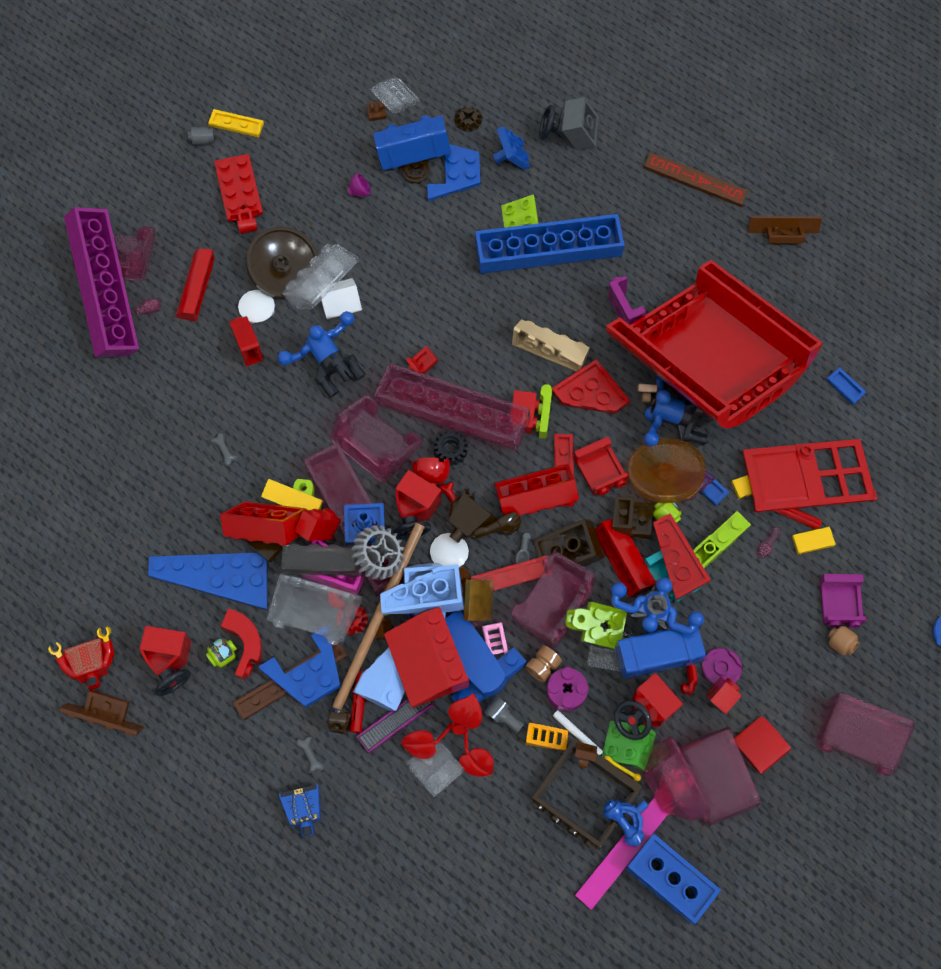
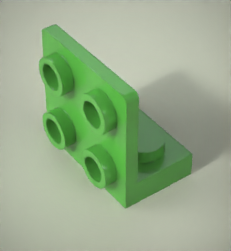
M610 721L602 757L609 756L616 763L632 765L639 771L647 772L656 732L651 729L645 738L630 740L618 731L614 721ZM621 722L624 729L633 734L631 726L628 723ZM645 725L638 726L640 733L644 730Z

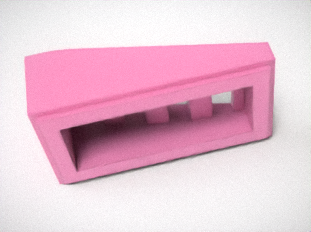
M502 622L482 626L485 643L493 655L503 652L505 655L508 652ZM499 630V633L488 635V631ZM497 637L501 638V641L492 643L489 640ZM498 645H502L503 649H498L492 651L491 647Z

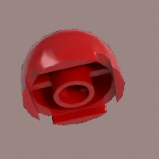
M419 458L417 462L412 460V471L437 487L438 484L444 483L449 476L450 460L444 459V462H439V458Z

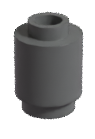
M191 127V131H188V140L192 142V145H209V143H214L213 129H209V127Z

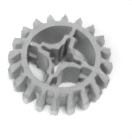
M374 525L371 528H365L363 532L357 535L358 538L354 539L355 545L351 550L356 552L352 555V558H357L354 565L361 566L359 572L365 570V577L372 575V579L379 577V579L383 580L399 571L398 567L403 564L400 559H403L405 555L401 553L404 547H400L399 544L402 540L396 539L397 533L391 534V529L385 530L384 526L377 527ZM370 538H375V542H373V545L368 547V540ZM389 558L388 565L381 567L384 560Z

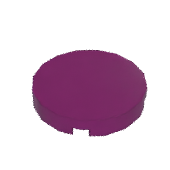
M713 649L702 662V673L705 679L712 685L720 677L725 680L729 678L735 683L741 676L742 663L738 655L732 650Z

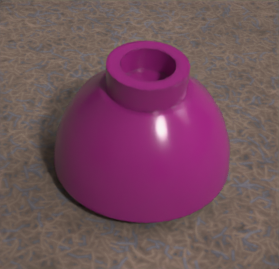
M356 173L351 178L347 191L352 197H365L370 195L371 188L364 176Z

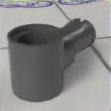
M494 697L483 712L487 718L488 716L491 717L494 723L502 724L503 722L516 733L524 725L523 722L510 713L509 705L498 697Z

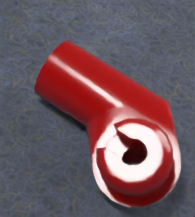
M695 665L686 667L688 681L681 684L682 694L688 693L690 695L695 690L698 682Z

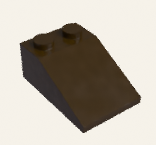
M586 519L533 540L538 558L542 556L547 557L551 575L587 566L604 559L594 524Z

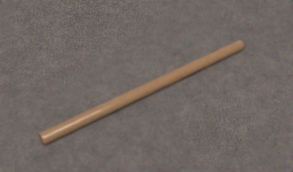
M415 523L402 552L405 555L403 559H400L403 564L398 567V572L393 573L385 591L398 586L403 576L404 568L408 565L424 530V526ZM381 600L334 700L332 707L336 709H342L385 614H382Z

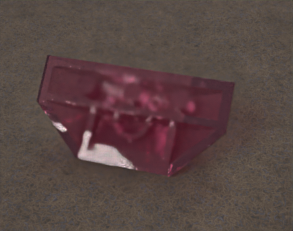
M670 736L654 745L644 771V776L662 812L690 821H694L711 812L673 737Z

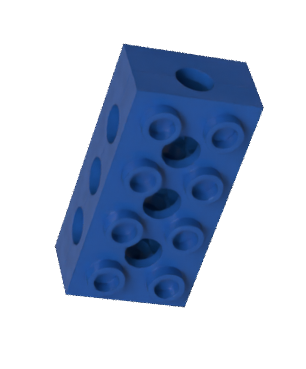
M655 834L650 836L625 868V870L690 925L697 923L721 891L720 888ZM652 860L660 863L659 871L652 868ZM669 874H673L677 878L676 885L669 882ZM686 888H690L693 891V899H689L685 895Z

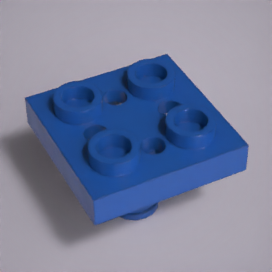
M503 126L498 128L497 132L503 149L493 154L495 161L500 164L508 159L523 170L530 167L528 162L529 156L523 148L524 142L522 138L516 136L511 130Z
M384 503L344 505L346 545H355L353 541L358 538L357 535L363 532L365 528H371L372 524L376 525L377 523V527L384 526L385 528ZM370 538L367 544H373L375 538Z

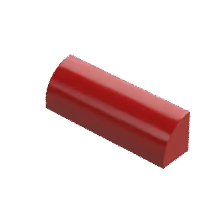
M197 249L194 252L175 318L197 321L215 260L213 250Z
M613 519L603 521L595 529L599 543L621 583L626 586L629 598L653 587L656 581L631 536L613 530Z

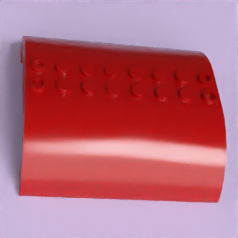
M712 260L698 268L695 284L631 325L619 317L606 326V331L612 339L723 428H732L744 423L782 396L806 371L823 344Z

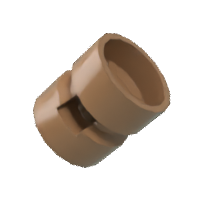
M542 645L535 654L536 658H531L526 664L525 669L538 681L545 683L551 676V670H556L562 663V659L552 649Z

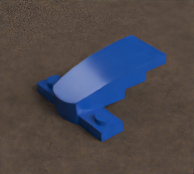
M460 610L455 611L445 621L469 679V687L459 690L452 696V699L457 701L474 694L478 702H481L484 698L486 699L499 693L505 687L508 679L526 666L527 661L515 647L496 660L469 621L463 620L464 614Z

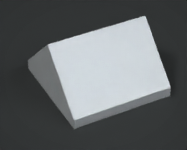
M353 278L317 287L326 319L338 317L345 311L354 313L362 310Z

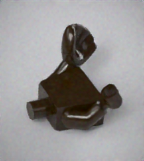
M464 489L463 495H460L451 503L449 522L456 528L450 534V537L457 543L465 535L473 540L495 531L509 536L520 528L521 518L516 512L508 513L496 520L493 515L474 501L475 492L468 495L469 489Z

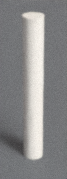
M557 710L554 713L553 717L580 742L597 746L561 712ZM597 746V754L601 755L603 751Z

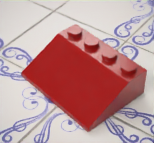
M440 607L423 612L384 633L411 708L469 687V679Z

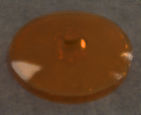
M662 438L659 439L657 445L648 447L643 444L633 453L629 461L628 474L632 487L644 498L658 503H676L690 498L699 491L705 480L706 466L701 453L691 444L678 439Z

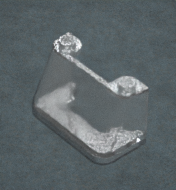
M280 574L267 620L273 622L272 626L284 629L286 625L322 635L324 638H327V643L338 645L339 642H344L361 605L363 596L296 576Z

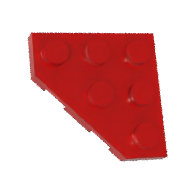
M597 359L552 388V393L564 406L615 414L630 403V400Z

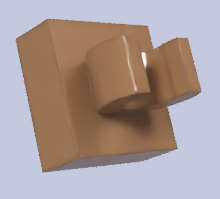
M637 385L636 392L642 393V402H651V393H657V385Z

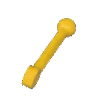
M605 756V760L633 777L636 782L641 780L640 774H634L614 762L611 757Z

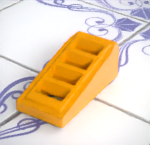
M529 723L525 745L565 751L568 730ZM534 730H538L537 740H533ZM542 731L546 732L545 742L541 741ZM550 732L554 733L553 743H549ZM558 734H562L561 745H557Z

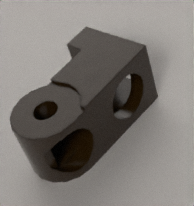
M331 710L328 724L329 732L347 735L351 714Z

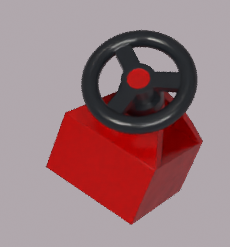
M410 470L407 471L396 487L397 511L403 525L393 531V534L397 533V539H409L415 523L424 526L421 536L427 534L431 530V525L424 521H428L441 503V489Z
M145 626L140 651L146 663L162 681L155 689V695L165 696L185 684L191 676V672L188 669L175 672V670L187 664L192 641L185 632Z
M655 673L637 688L632 696V700L624 701L617 706L614 712V722L616 728L624 737L630 740H641L649 734L651 727H660L681 708L683 703ZM626 707H632V711L628 714L621 712ZM620 719L627 721L628 725L631 726L633 734L624 729ZM645 725L644 730L640 733L638 726Z

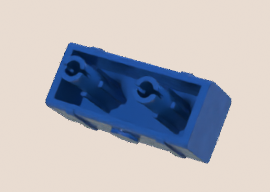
M427 115L422 116L418 122L399 127L390 124L385 130L373 133L383 171L434 157L438 158L451 153L442 115L433 118Z
M698 627L695 633L691 635L673 629L660 630L618 640L615 645L623 679L639 677L681 666H690L691 664L702 662L706 657Z

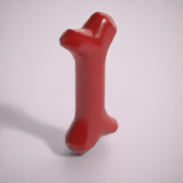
M453 482L439 486L441 492L447 495L450 503L456 499L453 493Z

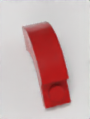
M228 608L221 628L224 632L239 637L244 643V653L235 676L245 681L246 677H250L254 666L251 664L260 665L263 654L262 641L256 627L249 618L240 612Z

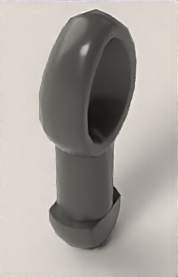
M524 532L521 535L520 550L515 555L516 564L528 561L530 558L527 550L531 535L528 532Z

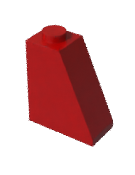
M237 317L229 322L246 367L264 361L260 345L248 317Z

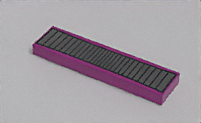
M407 699L398 706L396 711H390L359 734L357 738L367 752L371 753L433 707L434 703L430 701L411 708Z

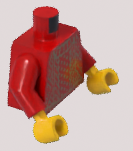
M108 626L106 627L107 635H103L101 628L97 630L98 639L63 650L64 653H61L62 646L58 642H56L59 647L58 651H52L51 646L48 649L51 654L56 655L55 660L62 672L71 679H77L79 683L87 682L88 689L90 690L100 687L99 678L108 674V668L111 666L115 655L112 640L109 639L111 628Z

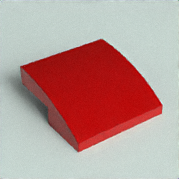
M760 716L732 739L733 745L746 757L749 764L760 775L791 750L788 743L763 716Z

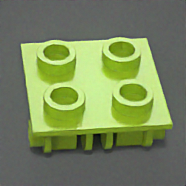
M534 194L501 205L504 228L538 224Z

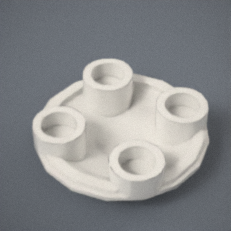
M252 290L244 294L239 300L238 305L240 315L242 317L247 316L251 324L267 320L274 314L275 308L273 298L260 290Z
M451 533L441 534L435 538L430 548V556L434 563H440L443 566L458 564L459 567L465 563L469 550L463 538L459 543L450 537Z

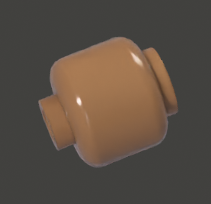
M841 626L838 629L833 628L828 635L830 638L829 646L841 655H851L859 646L858 635L846 626Z

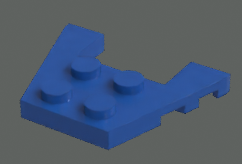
M449 144L451 153L445 155L446 184H427L428 201L448 196L457 191L461 192L480 186L479 152Z
M327 626L311 635L321 653L286 674L282 671L275 657L258 666L261 672L271 678L273 682L282 687L305 708L341 687Z

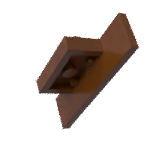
M750 216L748 233H766L768 242L773 244L805 243L806 237L804 233H819L822 216Z
M95 690L89 691L85 708L67 703L60 707L59 711L66 713V716L71 718L79 717L85 719V722L90 724H102L106 729L121 730L129 736L137 735L144 728L143 725L125 720L130 701Z

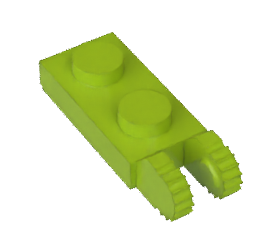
M548 384L543 385L541 388L540 401L542 403H539L538 409L541 421L537 420L536 432H539V438L543 439L547 438L552 388Z

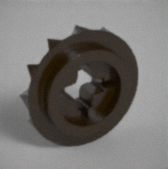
M465 106L463 109H458V112L455 113V124L463 131H474L482 123V114H480L479 109L476 110L473 106L471 108ZM465 116H467V117H470V116H471V120H470V119L465 120Z
M423 160L403 165L401 171L406 181H411L412 184L414 182L420 184L421 181H426L430 168L428 163ZM412 169H419V173L412 174Z

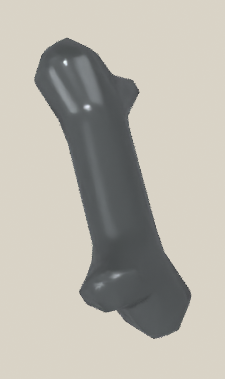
M220 432L210 442L219 447L224 456L223 464L229 467L232 462L238 460V456L230 453L225 444L226 436Z
M307 736L304 740L298 739L296 746L303 749L310 762L308 772L313 774L316 770H324L325 764L317 760L311 748L312 737Z

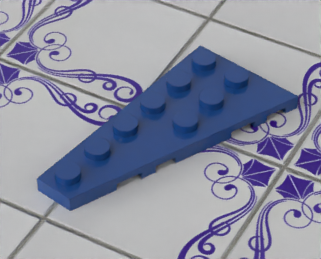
M260 553L149 557L148 576L151 578L267 610V560Z

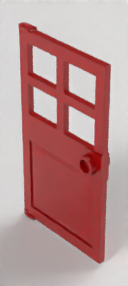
M860 439L745 449L742 451L754 500L755 513L877 501L876 491L873 489ZM854 447L859 467L842 469L837 449ZM830 449L835 469L819 471L814 451ZM861 474L866 494L849 496L844 475ZM837 476L842 496L826 498L821 477Z

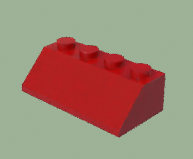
M568 464L494 483L503 516L511 512H516L518 515L533 514L542 509H553L558 505L572 504L574 501L579 500L576 481Z
M244 501L220 514L223 536L232 537L235 540L247 539L250 542L263 541L266 544L273 542L279 543L281 546L288 545L299 536L294 530L303 510H307V508Z

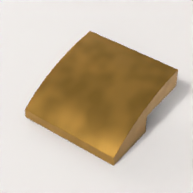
M466 580L463 620H491L494 580Z

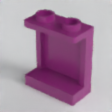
M616 277L609 283L608 298L618 317L631 325L645 316L646 311L643 306L634 310L631 309L624 296L627 291V277Z
M823 574L820 578L823 624H829L831 628L841 627V625L858 628L867 621L866 616H863L861 584L864 582L863 574Z

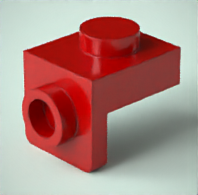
M427 346L413 358L408 357L406 359L409 363L408 368L414 374L418 373L421 375L427 373L439 362L438 358Z

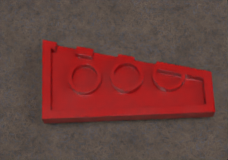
M671 513L653 522L669 579L672 582L675 599L678 600L709 583L711 579Z

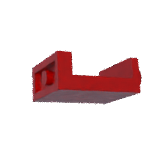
M609 436L574 451L573 458L593 496L598 494L603 496L615 486L616 488H621L627 484L626 481L629 478L628 472H624L611 448L612 442Z

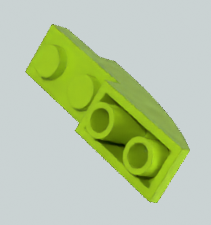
M738 511L693 550L703 568L713 562L751 526Z

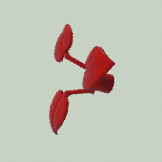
M474 694L451 704L448 714L453 722L448 724V727L436 740H433L432 733L418 730L407 734L401 741L402 746L411 755L419 759H428L436 753L435 745L452 729L455 734L464 735L466 754L461 755L459 758L462 769L468 774L478 777L488 776L493 773L494 761L491 754L482 748H474L471 751L468 748L469 731L467 729H475L482 722L481 706Z

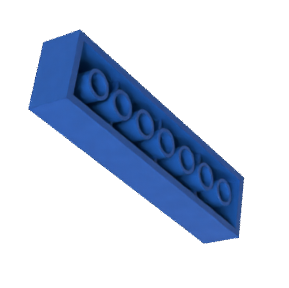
M618 214L475 231V247L480 274L622 256L625 246Z

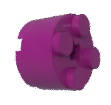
M570 667L553 673L546 688L549 704L561 712H572L580 708L588 693V684L585 677L579 671ZM568 687H569V688L571 689V690H570V693H569V692H566V693L563 692L564 688H568Z

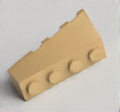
M522 319L513 329V346L576 372L582 369L590 348L583 342L573 341L566 335H558L548 328H541L531 321H524Z

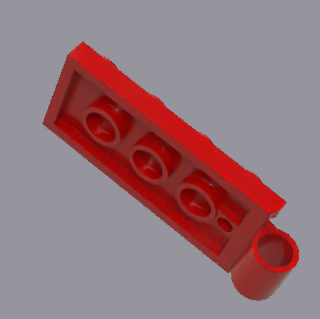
M249 154L214 161L228 222L237 221L240 234L258 231L255 216L263 215Z

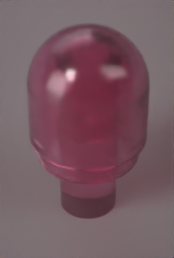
M150 298L141 302L142 305L136 307L135 311L137 315L146 312V315H150L160 310L161 303L156 298Z

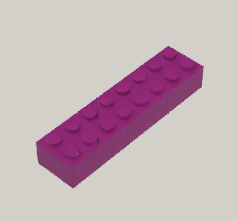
M74 207L64 216L95 357L130 356L139 350L108 209Z

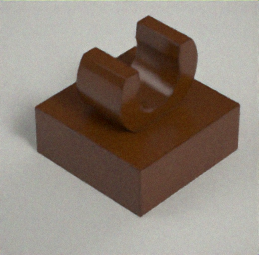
M384 101L367 103L369 121L387 119Z
M383 618L374 637L375 640H386L384 633L392 630L390 619Z
M577 741L575 757L580 758L578 766L587 768L588 760L595 762L597 746Z

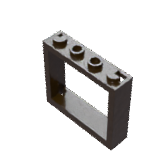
M574 738L536 791L531 801L534 802L533 806L540 812L544 810L551 815L549 818L558 825L563 823L567 826V832L577 838L579 835L582 837L587 847L592 850L595 848L599 850L618 824L617 821L611 820L597 840L541 799V796L572 752L575 751L577 741L580 742ZM599 754L596 755L595 762L588 760L592 765L630 791L624 803L631 804L643 786Z

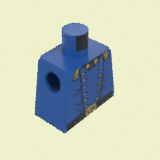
M318 784L279 793L291 827L300 826L302 837L314 835L312 823L321 821L320 789Z

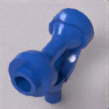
M612 799L603 806L604 810L602 813L605 818L617 821L622 827L625 834V843L628 846L636 847L643 842L645 833L642 831L643 817L641 813L649 807L648 804L643 800L635 807L629 803H620L619 800L614 801ZM623 813L631 816L633 825L627 822L623 817Z

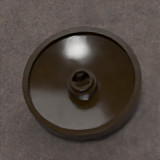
M272 227L259 233L251 242L246 254V268L251 281L260 291L274 298L291 299L305 293L315 282L319 272V256L311 240L300 231L289 227Z

